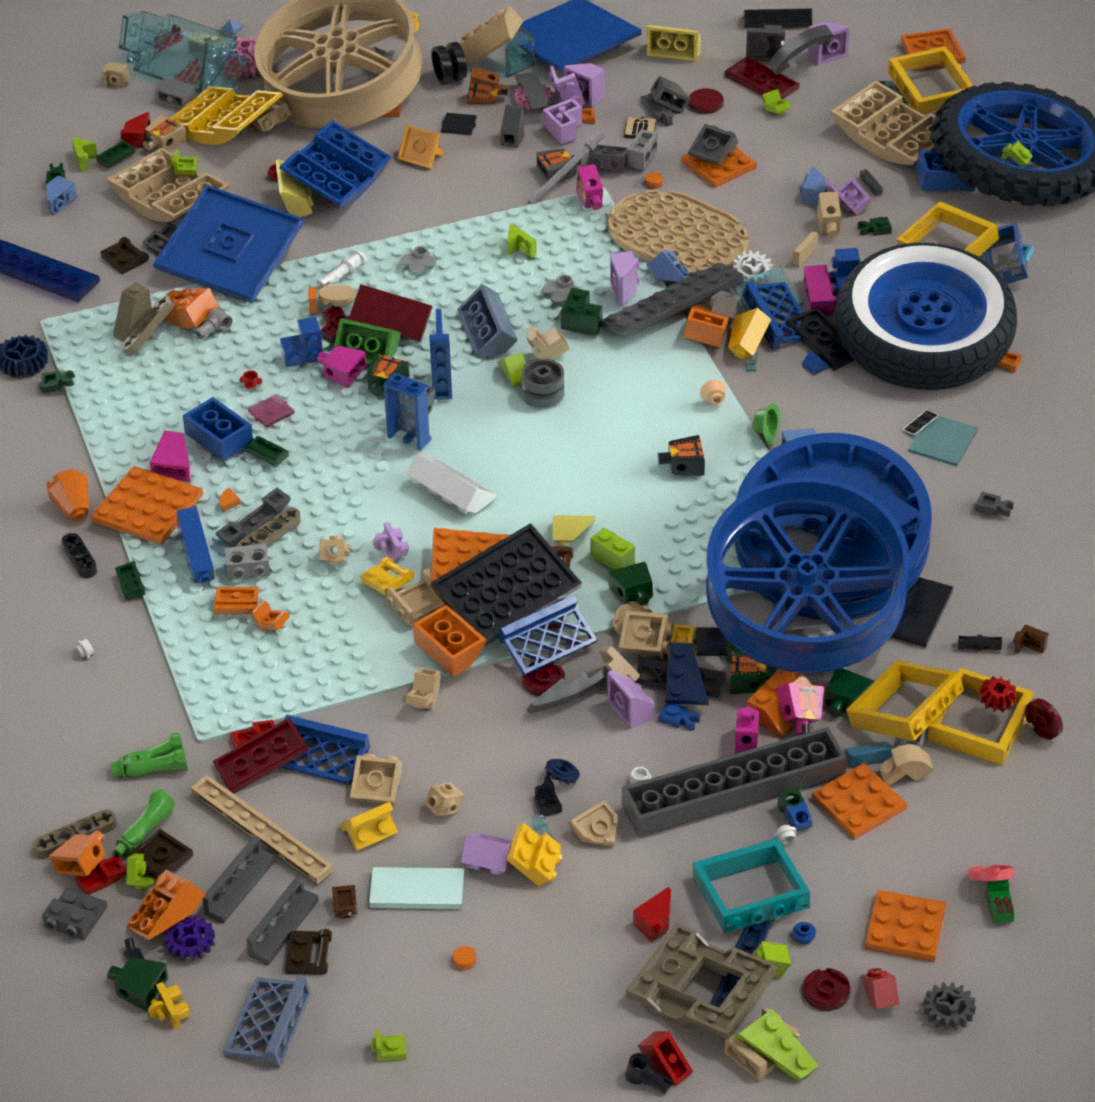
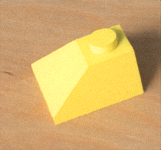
M553 515V540H557L558 545H569V541H574L595 522V516Z

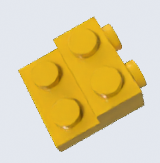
M522 823L517 826L506 860L537 886L551 882L556 877L557 871L554 869L555 865L562 859V854L560 853L561 845L547 833L539 836L529 826Z

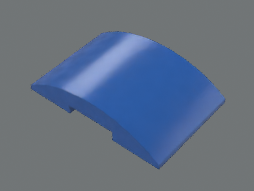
M331 120L315 134L312 142L301 151L297 150L280 165L279 169L338 206L346 207L358 199L370 187L391 160V156Z

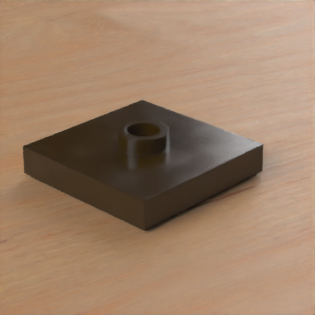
M159 829L128 855L130 857L135 853L144 854V861L146 862L145 872L157 879L165 869L172 873L175 872L193 856V850L162 829Z

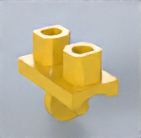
M163 982L156 984L160 993L158 996L159 1001L157 999L151 1000L152 1005L148 1008L149 1016L163 1021L166 1018V1014L173 1029L180 1028V1020L191 1016L186 1001L175 1005L173 1003L183 999L178 984L165 987Z

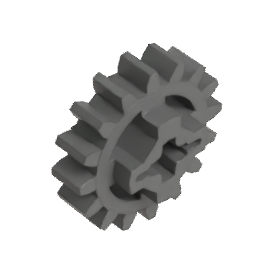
M942 982L941 988L933 985L932 991L928 990L926 997H924V1015H928L929 1022L935 1020V1027L937 1028L941 1024L944 1025L945 1030H948L949 1026H953L954 1030H958V1025L965 1028L967 1021H973V1015H975L976 1010L975 998L971 997L970 990L964 992V986L961 985L956 988L954 982L950 986H946Z

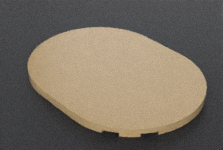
M647 190L643 194L636 195L633 193L618 201L610 210L608 217L609 234L622 249L632 251L635 256L648 262L652 261L662 251L668 249L676 254L677 261L688 269L689 275L698 274L699 271L706 270L716 263H723L733 268V261L736 260V256H742L743 251L747 254L748 232L740 225V221L737 218L697 198L676 191L666 193L660 192V190Z

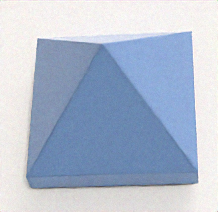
M230 19L220 29V32L235 36L243 25Z

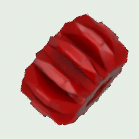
M994 676L990 680L985 679L979 689L980 703L985 704V709L992 708L993 712L999 709L1003 713L1006 709H1011L1016 701V686L1011 685L1010 679L1003 680L1002 676L999 679Z

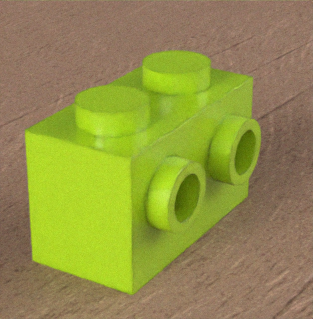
M603 528L590 538L591 557L612 570L635 564V546L619 537L616 533Z

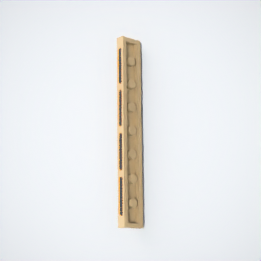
M208 775L191 787L193 795L251 837L254 835L260 837L262 845L317 885L334 871L332 864Z

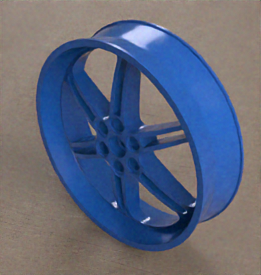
M795 477L766 483L735 500L719 517L710 535L706 559L708 571L706 594L710 613L724 637L736 649L759 663L796 673H820L845 668L862 661L881 648L894 633L901 621L906 602V583L910 564L905 535L893 515L880 502L856 487L818 477ZM792 514H816L832 517L834 520L813 551L809 554H803L775 520L776 517ZM844 521L843 526L838 532L836 538L834 539L827 553H823V551L829 544L830 540L832 539L834 533L836 532L837 528L839 527L840 523ZM765 522L769 525V527L773 531L774 535L776 536L782 547L779 545V543L777 542V540L775 539V537L773 536ZM852 526L861 529L877 541L887 559V564L884 566H830L848 530ZM755 528L760 530L782 567L731 568L724 565L722 560L727 550L739 536L749 529ZM883 586L892 588V593L881 611L862 625H855L832 595V593L868 590ZM734 588L753 592L780 593L783 596L766 623L760 626L741 614L731 604L726 590ZM788 607L789 610L786 612L781 621L772 631L771 629L774 627V625L777 623L785 609ZM803 607H811L835 634L820 637H799L782 633Z

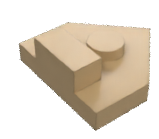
M603 646L599 650L604 666L609 671L612 670L629 676L633 681L640 677V674L613 646Z
M603 800L571 819L568 825L582 842L613 847L618 815L607 801Z

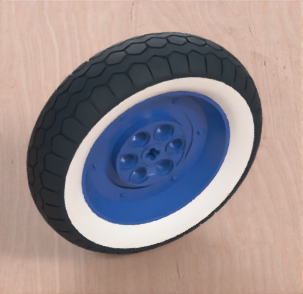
M919 242L885 248L860 262L849 273L840 288L836 301L835 320L838 334L844 347L851 357L865 370L884 381L899 386L902 385V387L939 390L970 383L987 374L998 365L1013 342L1017 328V308L1008 284L986 261L957 247L938 243L937 245L925 242L921 244Z

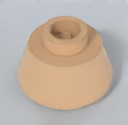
M709 380L700 390L701 398L711 405H718L725 399L726 386L720 380Z

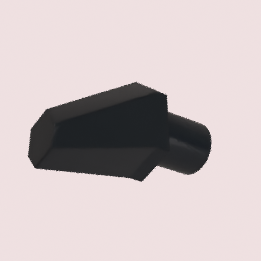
M125 939L126 951L123 952V955L128 959L131 957L144 959L140 948L135 947L134 939Z

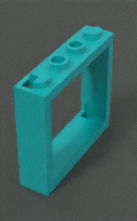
M778 838L692 862L693 880L723 933L810 908V890ZM778 862L795 890L727 910L711 881Z

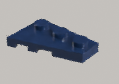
M670 642L665 704L709 706L691 643Z

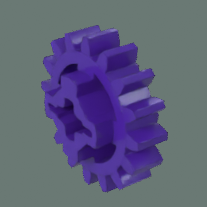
M197 915L193 919H189L188 916L185 920H181L164 931V943L167 947V952L173 953V958L181 956L182 961H185L187 957L194 961L197 955L203 958V952L210 953V946L215 945V932L212 924L207 923L206 918L198 920Z

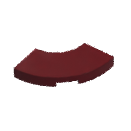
M332 306L322 312L326 325L321 329V335L332 343H335L340 318L346 319L345 313L340 306Z

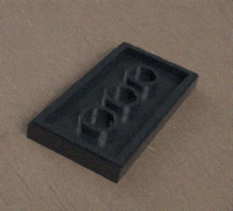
M817 307L786 322V326L794 329L796 335L801 337V341L825 361L833 371L855 361L844 347L838 334L837 326ZM801 320V324L798 327L796 321L799 322Z
M919 577L910 590L906 592L904 612L891 637L927 647L953 593V586Z

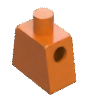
M98 830L94 831L91 835L77 834L71 837L49 855L57 873L88 876L105 856V850L101 845L105 841V837Z

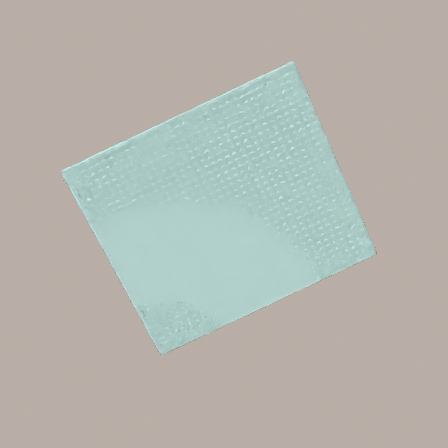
M603 188V206L598 210H593L592 207L584 208L578 195L572 194L277 264L253 303L210 288L219 305V309L233 318V322L228 330L222 331L219 329L216 332L210 333L203 340L196 336L195 329L207 322V318L196 328L186 329L163 320L139 351L132 356H127L121 349L123 341L113 336L120 302L50 317L40 321L57 370H60L62 374L72 370L75 374V378H72L74 385L70 387L63 386L105 498L133 466L151 471L150 460L164 430L184 433L191 482H181L203 489V496L194 506H197L214 567V579L206 583L193 582L178 534V527H176L162 546L120 531L118 532L129 561H135L146 593L142 595L197 742L204 743L229 736L233 731L251 729L252 722L273 720L274 723L283 721L286 714L299 717L412 686L414 674L420 668L441 671V677L450 675L414 642L413 626L410 627L404 620L402 621L398 613L388 606L386 601L387 595L381 594L361 581V574L369 568L380 564L382 558L388 557L385 551L376 550L372 544L376 534L383 533L384 522H390L393 529H401L403 533L401 542H407L409 545L407 556H398L397 561L394 563L414 572L413 580L395 590L396 592L422 581L423 571L428 568L432 570L433 528L511 535L531 523L550 546L570 547L573 549L574 554L570 562V569L582 582V585L579 589L564 597L563 600L570 596L575 597L577 600L576 606L594 635L615 630L613 625L615 611L624 604L609 589L608 571L612 569L591 557L590 538L603 528L616 533L619 537L635 546V564L646 562L653 583V597L646 605L652 610V613L671 615L708 605L706 594L708 575L706 559L710 535L719 517L736 500L739 487L747 473L769 450L759 434L753 430L752 423L703 344L699 341H692L683 337L687 319L682 311L625 339L602 327L598 335L561 329V309L564 303L556 304L552 301L551 294L541 292L546 283L556 281L560 275L571 276L576 287L590 291V304L603 306V319L610 314L621 311L624 307L631 306L639 300L646 299L655 292H660L667 288L663 280H658L646 266L649 262L634 255L639 260L637 292L624 306L619 307L610 285V254L626 251L618 246L609 234L608 217L615 203L605 188ZM510 224H514L537 240L536 256L531 258L520 250L508 255L507 239ZM417 246H424L430 252V256L436 259L434 268L426 267L423 273L414 275L410 273L409 266L399 265V260L403 255L412 253L413 249ZM355 250H360L364 254L366 263L358 266L353 273H347L332 285L351 286L355 289L357 295L359 286L362 284L433 306L421 343L400 337L397 351L393 358L409 362V378L431 387L429 335L436 334V309H442L443 334H449L452 399L434 400L433 409L428 415L431 441L421 451L417 450L416 437L408 444L403 442V437L407 434L404 431L399 430L391 439L387 438L384 392H381L379 396H375L370 392L367 383V371L370 364H366L367 367L348 388L325 377L323 374V364L312 362L285 367L281 354L280 338L299 335L297 320L316 317L320 330L326 325L322 312L332 307L333 304L328 303V305H325L319 301L318 292L320 288L318 285L320 284H317V280L338 267L342 259L350 257ZM194 283L192 285L177 287L171 290L180 291L188 288V290H191L197 287H200L201 289L208 287ZM483 284L499 294L518 340L506 353L478 358L474 353L457 309ZM308 287H316L317 314H310ZM171 290L150 294L151 306L153 307L161 297L166 296ZM354 299L351 304L340 306L347 320L349 319ZM531 325L542 335L555 326L565 336L570 347L564 354L552 359L560 363L564 368L565 395L559 403L550 407H537L527 403L522 397V384L513 387L497 363L500 359L518 353H523L526 364L538 359L535 357L531 345L527 341L528 334L526 328ZM321 335L323 352L329 354L334 348V343ZM249 370L256 371L258 378H261L263 381L262 384L252 389L245 388V385L239 381L240 377H243V373ZM709 380H720L726 386L725 399L718 405H711L700 396L702 386ZM214 397L252 424L253 439L260 436L288 450L289 456L275 467L246 452V449L243 448L222 461L185 434L182 415ZM695 435L700 436L705 458V475H673L670 464L658 465L657 453L668 452L669 441ZM420 453L441 460L492 491L497 496L477 513L468 511L465 514L456 509V504L453 503L451 505L441 500L442 496L440 494L436 496L428 492L427 486H419L413 483V478L407 475V472L416 454ZM278 487L291 498L285 509L296 508L300 511V524L267 547L269 576L229 580L225 548L236 547L237 544L229 546L216 536V532L229 522L237 524L263 504L262 498ZM230 488L240 498V504L223 512L220 508V496L223 491ZM553 515L595 516V522L574 541H569V545H558L557 540H553ZM274 526L271 529L279 530L281 527ZM329 536H342V540H347V544H350V557H347L346 561H341V565H329V561L319 560L320 539L329 540ZM258 537V538H257V540H260V541L266 539V537ZM734 541L727 550L722 562L727 567L741 568ZM334 547L333 553L336 554L338 549ZM391 570L387 571L396 577L400 576ZM217 587H259L258 605L262 601H267L271 610H286L290 618L281 629L274 631L260 630L252 614H215ZM734 588L726 590L728 598L753 592ZM573 613L566 616L565 622L577 625L578 620ZM563 626L561 635L573 638L575 630ZM547 629L558 634L560 629ZM535 631L531 632L529 639L541 642L543 634ZM578 631L576 639L580 640L588 637L586 633ZM545 635L543 643L555 646L557 638ZM497 638L482 648L472 666L467 670L512 658L505 644H501ZM560 639L558 645L569 642ZM519 640L511 642L514 648L523 650L525 642ZM527 643L525 651L529 653L536 652L539 647Z

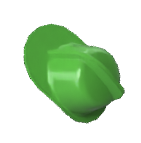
M774 403L770 404L767 408L757 410L752 423L753 430L764 435L767 445L772 446L780 426V411Z

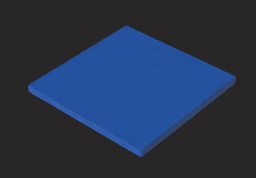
M570 0L523 21L509 43L549 66H553L558 71H563L566 65L578 64L638 37L642 33L640 28L587 0Z
M206 185L154 261L153 267L253 303L303 226L304 218Z

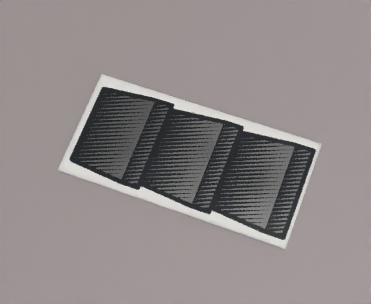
M925 410L901 430L916 435L939 415Z

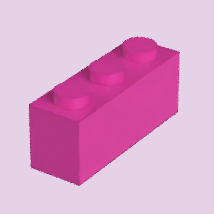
M827 265L804 266L803 281L809 310L817 307L824 315H833V308H836L837 300L836 296H833L834 284H831L832 274L828 272Z

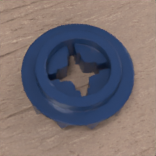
M550 759L546 763V774L552 776V780H558L559 783L564 782L568 785L576 783L580 776L579 770L567 760Z

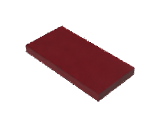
M748 56L725 70L724 76L761 96L767 92L779 90L781 100L798 90L800 83L781 73L775 75L771 68Z
M360 284L348 320L401 332L400 337L421 343L433 306Z
M289 717L215 759L213 763L228 790L234 794L306 753L309 749Z

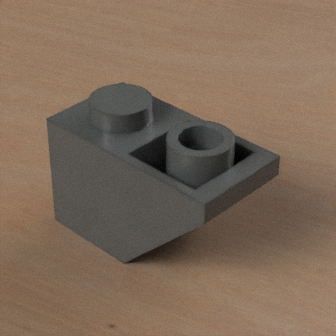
M506 104L500 130L501 145L514 148L519 147L524 137V107Z

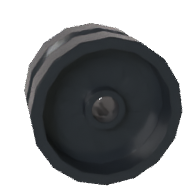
M457 41L448 43L446 47L439 45L432 48V65L435 75L441 84L449 83L453 78L461 80L467 77L466 58L461 45Z

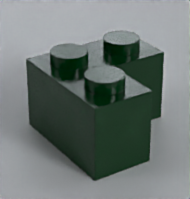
M571 288L561 309V329L598 335L601 329V320L603 319V306L590 304V291Z

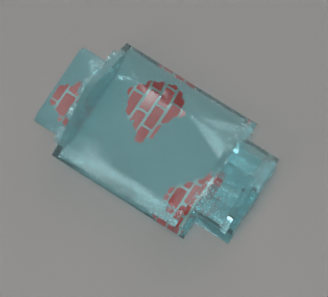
M146 11L125 14L122 17L119 49L128 51L127 63L134 65L133 71L159 80L167 78L184 84H190L200 94L209 86L234 88L252 59L235 53L237 36L171 14L158 16Z

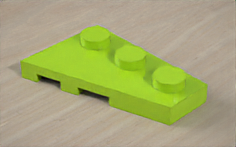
M773 1009L736 1036L741 1042L745 1041L753 1046L754 1051L758 1054H764L774 1061L775 1066L798 1082L819 1066Z

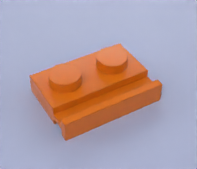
M217 587L214 613L251 614L258 606L259 587Z

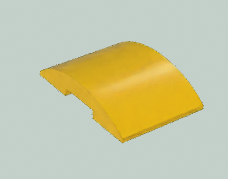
M209 86L170 119L186 127L188 140L206 145L223 144L234 138L280 100L283 95L282 92L259 90L251 96L235 94L233 88Z

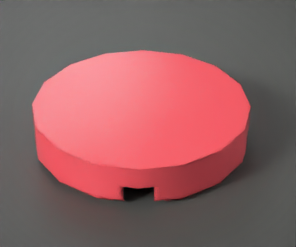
M994 864L990 867L981 865L968 869V879L974 881H998L1014 877V868L1010 865Z

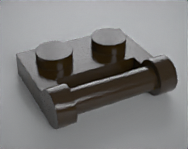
M122 237L118 243L100 252L101 258L122 275L146 263L149 259V255L135 247L127 237ZM125 249H128V250H129L131 253H133L136 257H135V258L131 257V256H130L128 253H126L124 250H125Z
M321 929L320 931H290L285 966L286 974H326L328 971L327 953L329 942L332 940V931L329 929ZM319 943L317 961L311 963L313 944Z

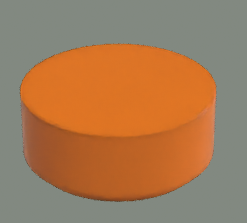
M658 172L648 173L645 176L646 186L650 188L662 186V174Z
M461 946L453 952V963L457 968L467 970L476 964V952L473 948Z

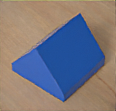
M809 351L802 362V365L813 375L829 368V365L812 351Z

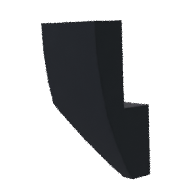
M548 775L544 777V783L541 786L537 785L535 788L534 803L541 817L562 812V805L555 793V785Z

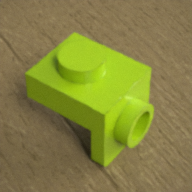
M773 90L762 95L767 112H773L775 115L785 113L786 109L791 108L790 101L781 100L779 90Z
M1017 140L1014 144L1011 145L1009 143L1002 150L1004 153L1000 159L1003 161L1010 156L1019 166L1025 167L1033 155Z
M175 150L174 156H171V167H174L175 175H197L198 157H181L179 150Z

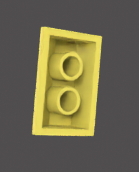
M647 25V56L689 61L698 60L701 51V34L699 31Z
M276 160L279 192L289 214L298 217L312 214V206L314 205L311 196L313 194L312 189L279 169L280 165L285 161Z

